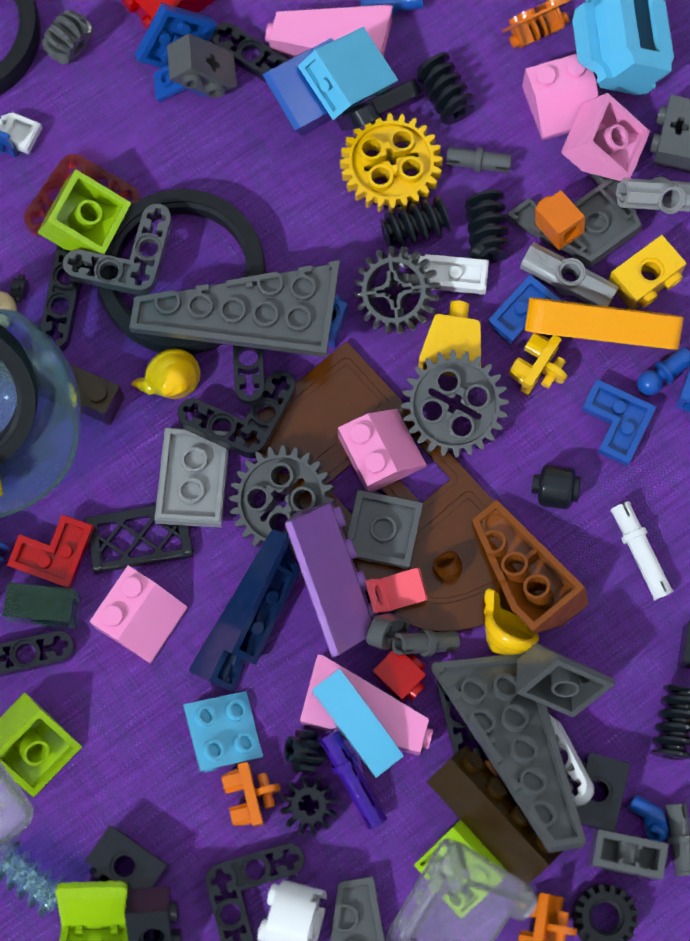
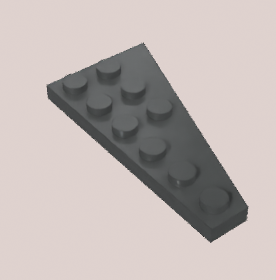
M340 260L328 262V265L312 268L311 265L298 267L299 270L278 273L276 271L226 280V283L208 286V284L198 285L195 289L179 292L170 290L134 297L129 325L130 332L327 357Z
M524 653L433 663L431 667L433 674L548 852L583 848L586 844L585 835L547 706L516 693L517 659Z

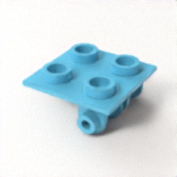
M246 691L183 704L200 772L204 771V773L217 770L219 767L263 757Z

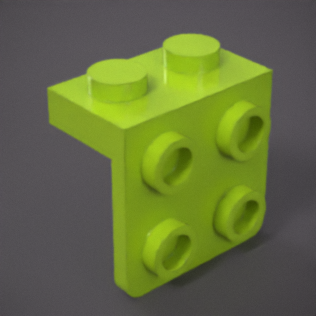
M123 881L59 883L56 886L55 892L62 925L59 941H128L124 916L128 885Z

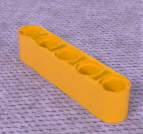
M529 297L524 330L539 334L678 350L684 317L666 313Z

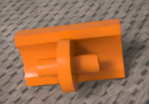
M248 762L237 764L238 769L221 776L225 794L244 790L247 802L229 807L233 826L252 824L254 828L263 826L265 824L258 797L263 798L265 809L275 807L272 794L281 791L280 783L270 785L267 773L257 775L260 788L256 789L250 764Z
M541 892L539 896L525 897L522 911L524 916L536 918L534 932L521 930L518 941H566V935L577 936L578 929L568 927L570 913L562 911L564 897Z

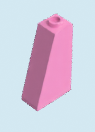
M378 5L276 12L274 23H268L265 41L270 43L271 49L282 56L294 58L330 38L333 40L339 39L364 26L380 53L384 56L392 24V6Z
M317 654L300 718L301 725L324 731L338 729L332 718L312 694V689L340 668L400 751L420 756L422 748L429 749L433 729L427 728L429 721L427 717L329 658Z

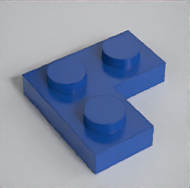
M161 3L134 55L138 62L163 68L168 63L167 45L188 33L209 41L217 27V23L211 17Z
M531 275L521 283L489 318L487 323L510 344H513L524 332L529 297L562 301Z
M596 379L581 411L611 424L598 453L628 467L656 406Z

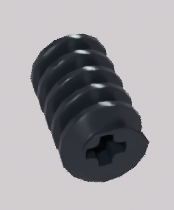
M442 52L427 59L418 68L417 80L420 84H423L424 92L429 94V101L434 104L435 111L440 114L442 123L452 125L462 121L474 111V105L468 106L474 96L471 93L463 94L468 86L466 83L458 84L462 76L459 72L453 73L456 68L453 62L447 63L450 56L447 52Z
M500 190L481 191L468 197L465 201V209L468 211L466 213V220L469 223L467 232L470 234L468 241L471 246L470 256L472 259L501 262L511 255L510 251L501 250L508 247L510 241L506 238H500L508 234L507 227L499 226L507 221V216L498 214L506 208L504 203L498 202L504 198V193Z
M440 197L433 199V206L427 200L421 202L420 210L413 203L409 204L408 214L403 207H398L396 217L390 210L385 211L384 221L380 217L381 229L387 248L393 246L396 240L401 247H405L407 237L416 245L418 244V234H422L426 241H430V231L433 230L438 238H441L444 227L451 232L447 210Z
M664 685V691L670 695L662 696L660 702L669 709L658 711V717L665 722L657 723L655 730L663 736L652 738V743L660 749L651 750L649 753L677 761L690 759V752L686 750V746H690V737L688 736L690 733V689L677 685Z

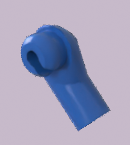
M635 794L628 809L643 817L649 840L663 842L669 833L664 810L640 795Z

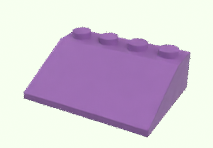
M329 501L294 513L286 521L285 525L331 656L335 657L367 637V631L372 620L379 613L374 614L372 605L368 603L364 591L367 590L365 581L367 579L363 570L357 572L353 561L354 558L358 557L352 538L347 540L345 538L342 527L347 524L340 506L335 507L333 501Z

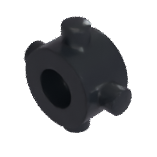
M19 274L18 278H14L11 284V296L15 297V302H21V298L25 299L28 293L29 282L25 280V275Z

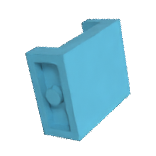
M364 26L314 50L298 65L332 120L339 118L351 107L374 95L379 96L398 81Z

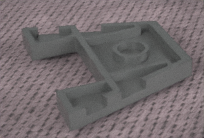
M588 173L599 186L573 203L585 216V231L578 238L560 249V251L592 267L639 234L642 224L634 208H621L617 205L616 190L618 183L621 181ZM528 198L507 213V220L511 224L555 247L535 224V207L537 205L531 198Z

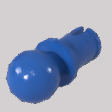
M681 347L679 351L665 361H657L654 364L656 371L647 370L642 372L637 379L639 391L644 395L652 396L662 389L663 381L667 384H672L674 377L690 367V351L685 347Z

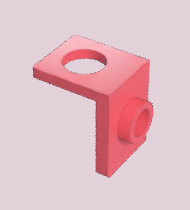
M420 568L410 569L380 579L365 581L374 614L389 612L428 600Z

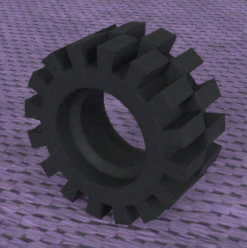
M611 884L591 886L579 894L580 897L575 900L573 905L572 918L574 920L573 927L578 929L579 938L582 941H628L632 939L635 935L633 932L638 927L639 922H636V919L639 915L638 909L634 907V900L627 895L625 890ZM603 902L614 906L618 913V922L609 931L597 929L591 918L594 907Z

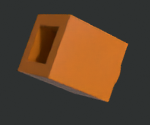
M561 190L553 196L544 197L535 207V224L558 250L584 233L585 216Z

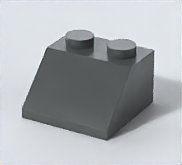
M538 643L517 659L516 693L571 717H575L615 685V679Z

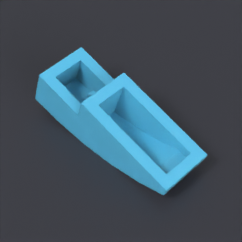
M340 668L312 689V694L376 778L404 757Z

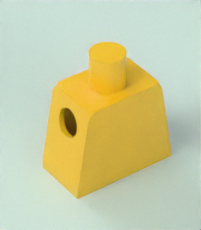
M451 301L448 315H434L419 357V368L424 371L428 368L425 361L426 358H429L434 364L438 363L439 352H441L445 360L450 359L451 350L455 351L457 359H462L465 351H468L469 361L472 363L478 356H481V323L479 320L468 318L470 305L467 302ZM445 372L442 374L456 377V375L450 372Z

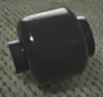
M546 464L543 466L540 474H534L531 493L538 494V503L543 507L569 509L572 502L578 503L581 476H576L575 469L572 467Z

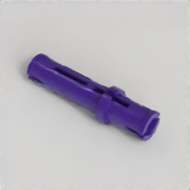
M337 728L325 732L318 740L332 763L331 769L333 773L338 774L366 827L374 829L387 820V817L356 764L358 762L357 757L354 753H350Z

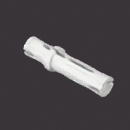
M630 501L623 503L624 505L620 504L610 511L623 534L621 540L623 544H628L655 601L674 591L646 537V534H648L646 528L641 527Z

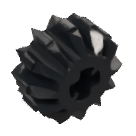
M306 776L301 778L303 786L301 790L298 789L295 783L291 782L289 788L295 793L294 797L288 794H282L281 799L291 803V806L281 808L280 813L282 815L294 814V816L287 820L286 825L290 828L299 820L300 824L297 829L299 835L304 834L307 824L310 825L312 836H317L316 823L320 822L322 827L328 830L330 825L324 819L325 815L334 819L338 816L337 812L327 809V806L337 805L339 803L338 798L333 797L325 800V797L332 792L333 787L328 785L320 792L319 788L322 780L319 777H316L314 780L313 788L309 787V781ZM311 797L313 802H319V809L314 808L316 813L308 816L305 810H300V804H305L303 799Z

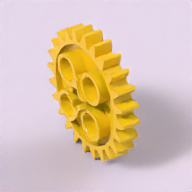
M388 113L387 121H382L381 118L375 120V124L368 123L364 125V130L360 128L354 129L353 135L355 138L346 137L347 147L341 149V156L344 158L340 160V169L344 170L342 172V180L349 181L347 183L348 192L356 190V201L364 197L366 198V208H369L375 202L378 203V212H381L385 205H389L392 213L395 212L396 205H400L407 211L408 202L411 201L412 204L415 203L418 207L419 195L428 199L429 189L437 188V181L435 179L441 178V169L438 167L442 166L443 157L438 156L441 147L440 145H433L435 143L434 134L426 136V125L421 126L419 129L416 128V118L407 124L405 123L404 114H401L398 121H394L392 114ZM398 142H406L407 144H409V146L406 148H398L395 146V144ZM368 150H375L379 154L370 157L364 153ZM408 169H413L417 171L418 174L415 176H407L403 172ZM376 178H385L386 180H388V182L383 185H378L373 181Z

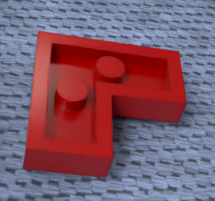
M62 514L50 545L19 534L7 566L71 589L95 526Z

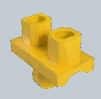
M533 333L524 350L538 359L534 365H531L518 357L508 374L522 385L520 389L522 393L529 396L542 374L545 377L541 385L549 389L553 382L560 384L565 382L567 374L562 368L566 361L561 357H557L553 364L550 363L559 349L558 345L562 340L560 337L552 335L551 339H548L545 336Z

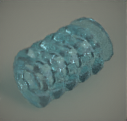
M17 841L0 861V882L6 880L5 888L8 891H13L17 888L15 896L19 900L28 897L26 902L28 908L33 909L39 905L37 915L43 918L58 908L55 893L56 886L63 882L64 877L60 875L52 881L50 877L53 868L50 866L41 872L39 869L43 859L38 858L30 863L29 859L32 850L28 849L24 853L19 854L18 851L22 842Z

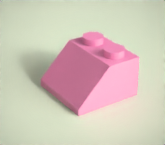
M577 54L525 69L522 87L542 140L569 133L582 103L598 97L594 73L578 62Z
M605 93L582 103L561 153L583 172L622 181L623 178L632 177L650 131L609 93Z
M398 409L367 413L338 427V438L367 492L373 493L427 467Z
M127 566L90 620V623L97 630L151 664L188 607L158 584L132 567Z

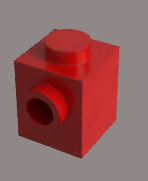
M392 650L373 670L372 675L402 703L406 698L412 702L425 689V686L422 684L426 678V674L423 672L425 666L413 654H410L408 657L405 654L396 655Z

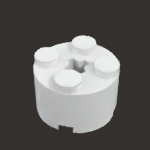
M283 880L280 885L273 883L267 899V904L271 905L268 920L263 919L261 922L258 941H318L325 914V908L319 907L320 898L326 899V891Z

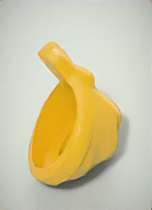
M178 348L166 349L151 359L146 368L145 377L135 379L131 382V385L148 395L156 394L164 398L179 399L186 397L196 389L200 381L201 370L198 361L191 353Z
M487 589L485 591V633L488 646L493 653L500 655L522 654L539 642L538 633H533L514 613L500 607L499 594L495 590Z

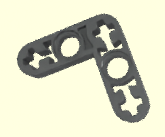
M152 204L144 210L130 260L75 249L66 254L63 259V268L70 280L77 283L139 296L150 294L156 287L172 229V217L169 209L162 204ZM157 214H161L163 221H159L156 228L157 235L152 233L154 228L151 219H156ZM148 242L155 243L158 246L157 253L151 257H146L140 253L141 247ZM79 260H82L86 267L94 269V276H92L90 269L84 267L79 268L78 272H75L72 264L76 265ZM141 264L146 265L145 275L148 281H143L141 285H137L134 277L139 278L141 276ZM109 265L116 266L119 269V273L114 279L106 280L101 277L103 268Z

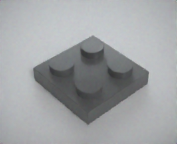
M357 490L347 539L352 538L358 554V557L355 559L410 570L423 503Z

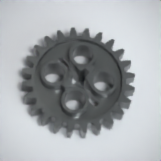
M451 350L450 359L445 360L444 356L439 352L438 363L435 364L429 358H426L425 361L428 368L424 371L416 366L415 370L419 378L417 380L408 378L407 381L414 387L412 390H404L402 392L410 397V402L401 404V407L411 410V414L404 417L403 420L414 421L415 423L409 430V433L420 431L421 436L418 439V443L420 444L427 439L431 441L429 445L430 452L437 445L441 446V456H445L448 448L453 449L455 458L459 456L460 448H465L469 456L472 455V445L474 444L482 450L485 449L482 439L486 437L494 441L495 438L490 431L492 428L502 430L503 427L496 422L497 418H504L508 415L499 410L500 406L509 403V400L499 398V394L507 389L504 386L496 387L495 383L500 379L501 375L497 374L491 377L488 374L492 368L491 363L481 368L479 366L481 356H478L473 363L470 362L468 351H465L462 359H457L455 351ZM445 372L453 373L457 377L458 384L452 391H445L438 384L439 377ZM476 387L482 388L487 395L486 402L479 407L471 405L468 401V392ZM430 388L435 389L449 398H454L456 394L462 397L461 404L480 413L481 419H475L457 409L454 413H450L448 411L449 405L430 395L428 390ZM435 401L441 405L442 414L439 419L431 421L424 416L423 408L426 403ZM457 417H466L471 422V430L465 436H459L452 430V423Z
M282 445L278 455L275 448L268 447V457L260 452H256L257 463L246 460L245 464L249 469L247 473L243 471L236 472L242 481L241 483L231 484L234 489L239 491L238 495L229 497V500L238 502V507L233 508L230 513L241 516L235 523V526L247 527L242 534L244 538H250L255 535L252 543L253 546L259 547L272 530L278 531L276 521L279 516L284 514L289 519L294 513L306 510L300 506L299 502L304 492L308 491L312 495V504L307 509L329 501H333V504L337 503L336 499L328 497V493L334 491L336 486L326 485L325 483L332 475L329 472L319 473L324 463L317 461L311 464L313 454L307 452L301 458L302 450L295 447L290 455L289 448ZM283 468H288L290 479L286 484L281 485L278 482V473ZM303 478L304 483L300 487L294 489L299 483V480ZM264 491L266 503L261 508H257L254 502L255 496L258 492ZM280 494L287 495L285 497L286 506L279 505L281 502ZM271 510H273V511L268 515L267 520H266V521H263V520H262V516H263L265 513H268V512H270ZM290 541L289 549L291 552L295 553L292 542Z

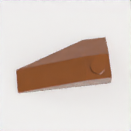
M495 500L472 519L474 528L511 610L533 633L564 626L589 605L586 588L498 500Z

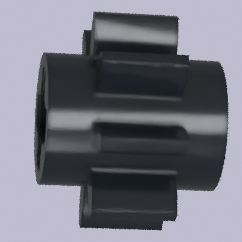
M296 730L295 737H288L284 747V757L287 762L293 763V771L315 772V765L321 766L324 763L326 751L317 739L318 731Z

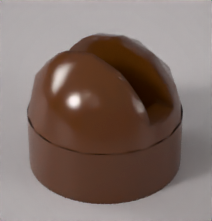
M455 551L444 552L434 560L433 567L442 579L455 580L461 575L463 564Z

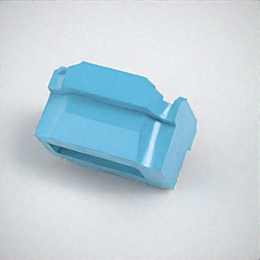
M585 0L584 3L575 9L572 22L578 62L591 72L596 73L598 77L596 80L600 88L632 95L647 94L656 88L657 81L672 71L671 63L674 59L665 0Z

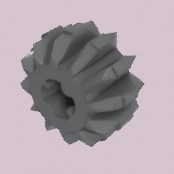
M74 10L64 11L62 15L56 17L53 23H50L49 29L45 32V37L42 40L43 50L54 61H58L62 65L72 63L74 59L79 58L80 54L85 51L86 46L91 42L90 38L94 32L92 24L81 13L78 14Z

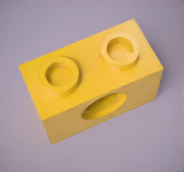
M660 235L614 269L608 281L619 286L616 293L629 309L635 310L640 305L646 308L658 298L659 295L657 293L664 287L669 290L683 279L681 274L687 263L664 236ZM642 272H652L656 279L648 280L643 277Z

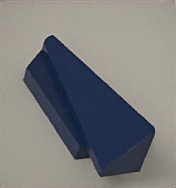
M277 530L270 532L190 666V673L234 693L244 661L256 665L299 574L297 562L291 559L289 549L291 540L289 534Z

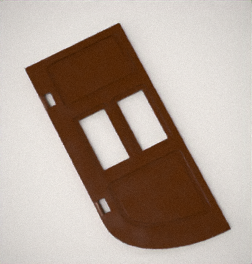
M346 341L295 383V396L263 454L268 457V447H273L279 455L282 445L289 448L290 455L295 447L302 450L301 458L307 452L314 455L311 464L317 461L324 463L319 473H331L332 476L325 482L327 485L352 465L338 438V427L367 413L398 409L403 419L411 414V410L401 407V404H404L401 399ZM267 407L257 417L261 421L266 422L272 420L276 413L272 408ZM404 421L408 430L415 425L414 421ZM239 430V431L237 432V436L240 437V438H243V437H241V435H240V430ZM420 431L410 433L417 444L450 480L423 502L410 569L420 568L428 600L392 611L396 615L408 618L411 626L421 630L430 629L433 632L469 630L485 625L484 609L486 604L484 595L487 589H493L499 594L500 607L514 613L508 604L472 523V519L492 504L494 500L448 451L445 456H441V446L437 445L430 452L429 445L431 441L427 439L419 444ZM253 436L250 440L243 438L248 448L252 444L258 445L256 436ZM279 472L278 482L281 485L286 484L290 479V472L286 475ZM303 478L299 480V483L294 489L300 487L304 483ZM400 480L381 489L387 496L419 502ZM308 491L304 492L299 500L300 506L303 509H307L312 504V495ZM330 492L328 497L337 500L334 506H340L345 516L347 525L343 526L342 529L347 540L352 514ZM447 551H455L463 564L461 575L455 580L442 579L433 567V562L440 554ZM353 559L357 571L363 570L367 580L380 579L408 570Z

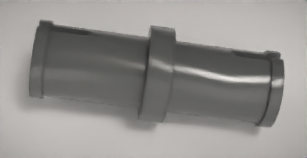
M449 146L446 166L471 168L477 173H481V170L509 174L512 154L487 152L481 147H477V150Z
M422 629L418 633H396L392 639V648L396 655L419 653L425 657L432 656L436 652H456V648L460 646L459 635L453 630L433 632L430 629Z
M688 803L665 805L670 836L667 837L668 844H672L675 876L690 875Z

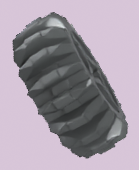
M390 246L388 248V257L383 250H377L378 262L372 257L366 258V263L370 266L369 270L359 267L358 272L365 277L364 280H354V285L362 286V292L353 293V297L363 298L364 302L358 304L356 308L358 311L369 310L363 317L365 321H370L376 317L373 323L374 329H380L385 323V333L391 334L396 325L398 334H404L406 324L411 331L417 330L415 319L422 324L428 322L427 317L423 314L424 311L431 314L435 313L436 309L428 304L430 300L440 301V296L431 295V289H438L441 285L438 282L430 283V279L438 273L436 270L425 271L431 263L429 259H424L418 264L420 252L414 251L409 257V248L402 247L398 255L396 247ZM399 263L409 266L418 276L420 283L406 282L403 277V271L399 269ZM389 266L386 282L382 286L373 288L379 273ZM397 281V286L411 288L410 290H403V292L398 293V299H395L396 295L383 293V291L395 288ZM421 292L416 307L405 315L404 309H407L406 303L408 298L413 294ZM374 298H386L390 303L391 310H394L395 318L382 312Z

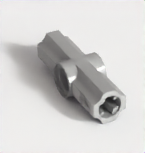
M656 177L653 180L623 178L617 185V205L621 208L662 210L667 214H674L678 211H690V182L670 181L665 177Z
M535 242L530 245L520 265V269L553 285L559 294L574 296L592 305L609 307L619 288L618 285L585 269L583 263L578 259L564 258ZM571 273L577 280L572 282L566 281L562 274Z

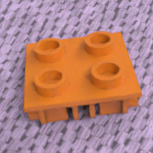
M548 0L536 7L537 13L534 7L509 19L510 26L503 29L502 32L510 30L512 36L509 37L511 46L513 48L519 47L520 49L535 40H540V32L544 37H547L555 31L564 29L565 24L569 23L567 13L565 11L561 12L559 6L571 0Z

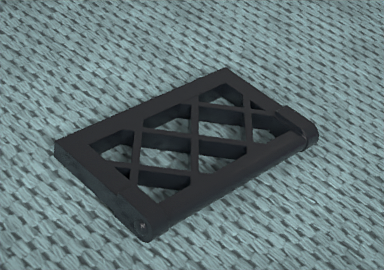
M156 505L86 517L87 523L95 526L90 539L92 570L94 574L126 569L127 566L137 567L193 557L194 549L191 544L189 526L174 525L171 529L166 524H158L169 533L161 544L156 547L143 538L155 522ZM144 518L150 519L140 534L125 525L127 521ZM117 524V527L107 540L99 536L98 526ZM122 528L136 537L125 553L111 544ZM173 535L181 540L182 549L162 551ZM140 541L155 550L153 554L130 557V554ZM107 547H110L120 554L122 558L103 563L102 554Z

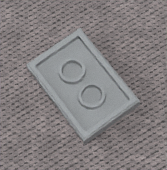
M165 427L155 523L222 528L229 450L186 429ZM213 430L215 434L220 436L226 435L230 432Z

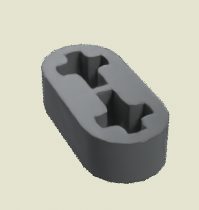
M393 613L376 616L367 631L368 645L382 650L393 649V637H395L396 633H409L410 620Z

